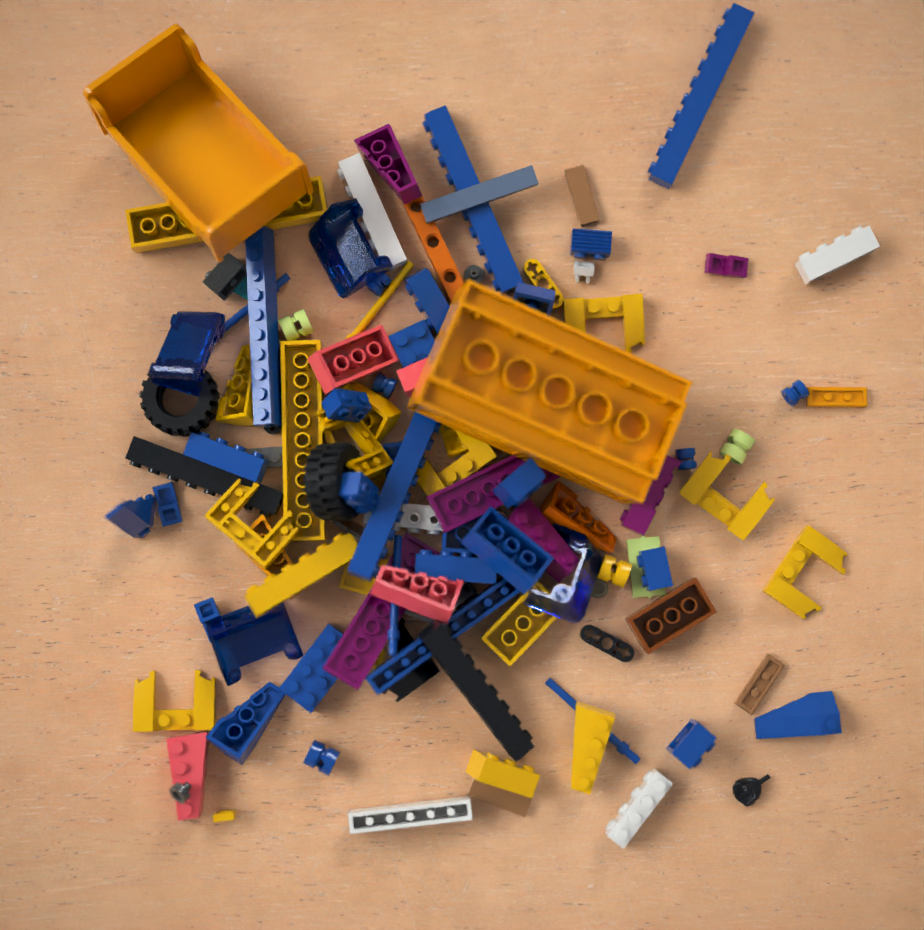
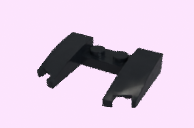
M403 617L398 622L400 639L397 640V652L414 641L403 625L405 622ZM430 657L381 693L386 694L389 690L398 695L395 701L399 702L439 673L440 670Z

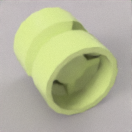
M304 309L295 312L293 317L286 316L278 320L287 341H296L300 335L305 337L314 333ZM298 320L302 326L299 330L296 329L294 324Z
M733 428L727 438L729 442L724 443L719 453L724 458L725 454L730 455L731 459L729 461L742 465L747 457L746 451L751 450L755 439L747 433Z

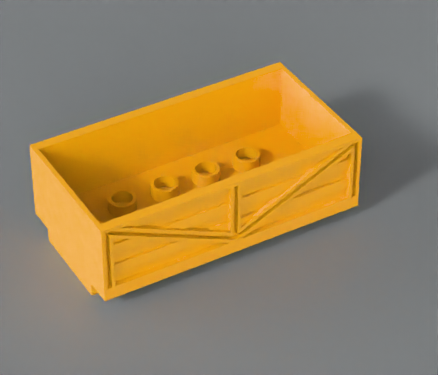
M468 279L455 293L406 408L522 460L527 461L531 458L538 467L621 504H636L644 502L652 480H656L687 406L685 399L692 382Z

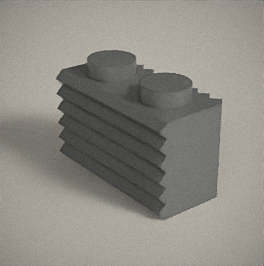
M229 252L223 256L224 260L222 262H217L214 269L206 273L205 279L202 281L224 301L237 288L244 277L247 276L246 266Z

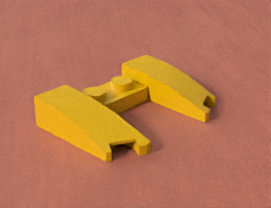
M643 294L591 299H563L565 324L586 333L585 320L623 317L625 351L631 353V347L641 342L642 346L645 345Z
M324 409L316 413L321 424L319 426L321 432L334 431L345 427L349 435L353 437L361 451L365 454L349 461L346 464L348 468H352L355 472H362L366 477L371 478L385 473L392 467L393 460L363 420L357 423L327 419Z
M455 430L469 452L439 473H437L427 458L423 469L419 468L418 483L426 495L429 496L470 476L497 457V453L491 445Z
M710 451L681 487L679 494L695 505L697 503L728 526L727 529L744 541L773 504L775 498H768L764 490L768 487V484L763 481L741 509L710 487L729 462L731 456L725 454L724 460L713 458V452Z
M238 479L204 517L216 529L223 532L250 555L256 563L267 570L287 547L299 529L298 527L293 528L290 521L293 514L289 510L264 538H261L236 516L260 486L253 482L252 487L241 485L242 480Z
M809 525L804 526L762 590L763 593L802 619H806L805 614L813 609L816 612L822 609L821 606L791 586L811 554L842 575L845 574L846 568H842L843 556H847V553Z
M195 670L194 709L156 710V671L149 672L150 677L141 682L139 679H136L133 698V732L212 730L216 724V678L213 677L210 681L200 676L202 671Z

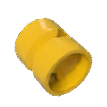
M605 554L596 578L606 582L611 580L612 584L623 588L630 574L632 564L623 560L617 562L615 557Z

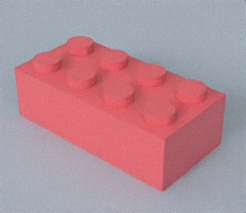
M379 325L316 351L308 358V361L326 395L334 388L340 389L391 367L399 361V358L383 325Z

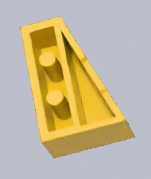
M473 749L465 771L479 782L529 798L533 797L540 777L538 773L534 772L535 768L523 764L522 767L516 765L517 762L506 758L503 760L495 754L489 752L486 754Z

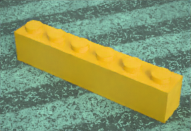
M349 532L346 535L344 533L337 535L333 538L334 542L327 545V543H324L317 547L316 553L312 555L307 553L300 557V562L294 566L290 563L281 569L282 573L277 576L271 574L264 579L265 583L257 586L255 584L246 590L247 593L244 599L255 617H260L350 563L358 546L352 534Z

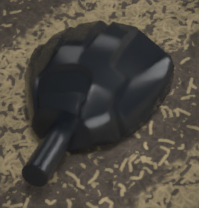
M767 774L759 780L753 777L736 780L732 788L734 797L744 806L749 807L760 798L762 792L761 784L769 780L770 776Z

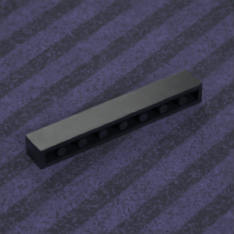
M135 436L125 459L131 460L130 465L138 468L144 465L149 467L148 472L160 475V472L168 474L167 479L178 482L179 479L186 481L185 486L197 489V486L205 488L204 493L215 496L216 493L224 495L238 479L242 480L241 485L252 487L254 482ZM258 483L260 487L245 504L244 508L252 510L253 507L260 509L259 514L270 518L272 514L277 516L283 501V492Z
M435 620L417 636L508 755L517 762L535 747L530 741L533 737L526 729L522 730L520 728L521 721L515 714L511 716L508 712L510 707L503 699H498L496 696L498 691L492 684L488 685L485 679L487 677L480 668L476 670L473 666L475 663L473 658L468 653L466 655L461 650L463 645L457 638L453 639L450 633L452 631L445 622L441 624Z

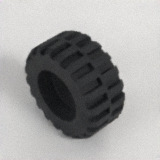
M177 358L176 361L172 359L166 360V363L163 365L161 363L157 364L153 372L151 370L148 372L147 375L149 377L147 381L143 380L141 385L144 388L143 391H140V398H142L140 405L141 409L145 412L146 419L157 429L172 436L186 437L191 432L197 434L200 429H206L209 426V421L211 419L214 420L216 417L215 411L218 410V399H220L217 383L213 380L211 374L191 360L186 361ZM177 380L191 382L198 391L196 406L184 416H174L168 413L162 401L165 389Z
M350 443L319 444L312 449L307 457V464L304 468L306 500L310 504V509L314 512V515L324 521L350 520L360 514L339 496L343 473L355 472L352 468H348L346 464L351 460L361 457L359 450Z

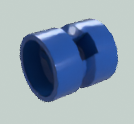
M314 740L303 763L312 768L317 766L318 771L329 776L340 752L331 747L326 749L325 744Z

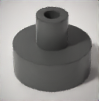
M476 265L469 266L464 272L465 282L469 279L478 284L482 283L484 278L483 270Z
M176 782L169 791L178 803L184 804L190 798L189 790L192 787L188 782L184 784Z

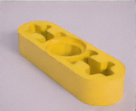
M528 259L524 263V274L533 286H538V281L541 279L547 280L549 283L547 289L553 288L555 290V298H559L558 304L554 303L552 310L559 309L563 304V295L537 259ZM529 264L537 266L535 270L539 276L535 280H533L536 276L534 272L528 271Z

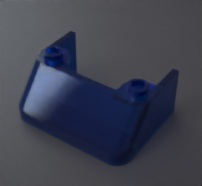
M553 523L552 526L571 550L581 554L571 587L558 584L553 587L550 595L531 588L524 601V605L571 623H578L585 616L602 564V557L586 535Z

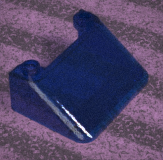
M357 198L331 204L309 231V241L337 294L341 298L349 297L393 267L388 256L376 257L357 222L363 216V209Z
M284 602L258 618L255 617L248 605L212 619L207 624V632L227 686L235 684L241 679L240 667L275 653L284 651L285 656L290 660L304 656Z

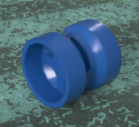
M376 269L373 273V278L368 280L365 286L380 297L384 292L383 289L389 286L392 280Z
M379 372L371 390L383 392L385 397L390 398L397 380L393 378L388 379L385 374Z
M796 380L790 388L786 387L781 391L783 398L791 407L798 404V400L809 396L806 386L800 380Z
M695 448L675 450L676 457L681 461L677 470L697 468V462L694 460Z

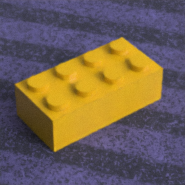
M537 581L480 638L502 660L511 666L566 607Z

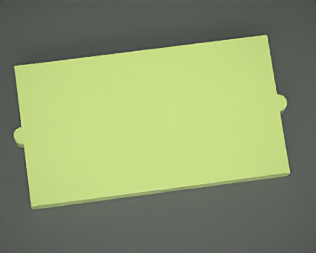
M641 536V538L627 539L628 560L632 564L630 577L633 598H651L652 596L666 594L665 588L647 591L646 587L643 588L641 582L643 571L642 567H638L636 558L639 556L638 551L660 547L659 536L646 538Z

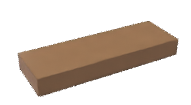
M584 165L565 169L564 173L580 227L599 222L600 218Z
M766 654L734 704L752 715L785 665L770 654Z
M474 779L468 796L523 817L526 816L532 798L479 782Z

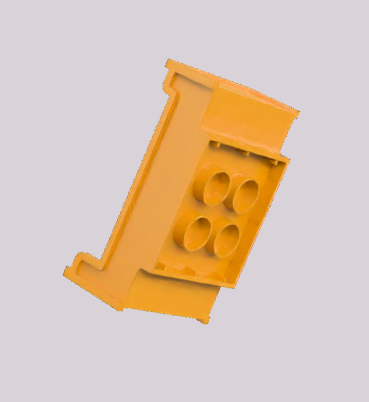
M179 24L170 26L87 85L83 90V96L101 132L105 136L108 134L127 155L130 163L199 240H203L210 247L218 263L224 260V255L306 193L310 195L314 192L307 165L294 152H289L201 59L195 42Z

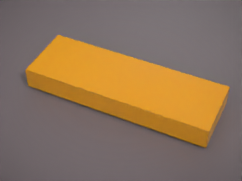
M807 387L809 392L807 407H867V387Z

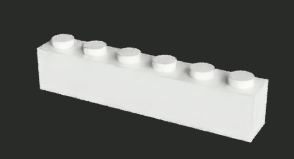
M360 153L339 161L338 175L341 181L344 179L347 186L344 188L348 197H353L355 204L352 206L356 215H361L363 221L360 224L364 233H369L371 239L368 240L372 251L376 250L379 256L376 258L379 268H384L387 273L407 263L406 256Z
M470 796L352 809L348 812L350 834L473 820Z

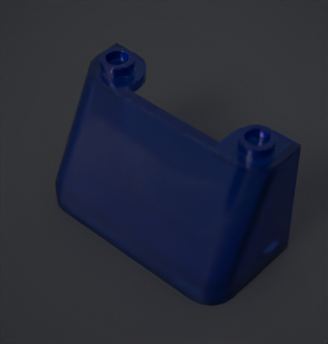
M178 311L177 314H173L171 317V327L156 362H152L149 374H151V380L154 384L198 397L202 389L199 386V382H201L202 378L204 379L205 368L216 342L223 338L225 333V314L218 312Z

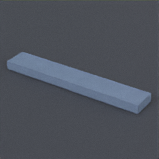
M530 165L422 203L420 207L426 223L429 224L532 188L539 183L534 169Z

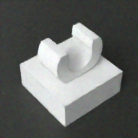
M574 261L575 281L578 282L579 277L584 275L586 283H589L590 276L594 275V263Z

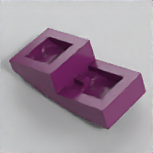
M708 253L706 254L704 273L746 278L749 258Z

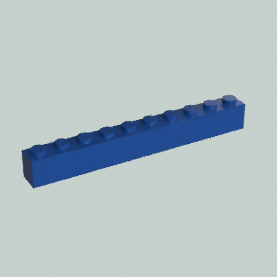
M733 3L731 9L726 8L722 17L725 22L723 26L718 25L713 35L717 38L714 43L710 42L705 52L709 55L706 60H701L697 68L700 73L698 77H693L689 85L692 88L690 94L685 93L681 104L684 106L681 111L677 110L672 120L676 122L674 127H669L664 137L667 139L665 146L660 145L656 153L659 158L656 163L652 161L648 173L651 174L648 180L670 189L755 12L736 3Z
M446 105L425 113L422 124L426 133L430 132L432 139H430L433 150H438L440 156L437 158L441 168L445 167L448 173L445 176L449 186L453 185L456 192L479 184L480 182ZM489 203L461 212L464 220H468L471 227L468 229L471 237L477 239L479 245L476 247L479 255H484L486 263H484L485 269L494 278L492 284L495 291H499L502 295L515 291L516 283L524 282Z
M263 226L245 239L253 424L260 427L282 426L274 230Z
M414 413L380 492L376 511H372L349 564L348 574L370 583L372 578H377L380 571L378 564L387 555L388 541L392 542L395 536L396 522H401L404 514L401 510L404 504L408 505L412 494L409 491L418 482L419 468L423 469L427 458L424 456L427 450L431 451L434 444L432 437L434 433L438 434L441 423L419 413Z
M501 577L496 581V584H491L452 612L447 623L452 631L450 633L453 639L459 637L520 591ZM418 637L398 651L397 656H391L369 672L365 679L378 695L430 658L432 654Z

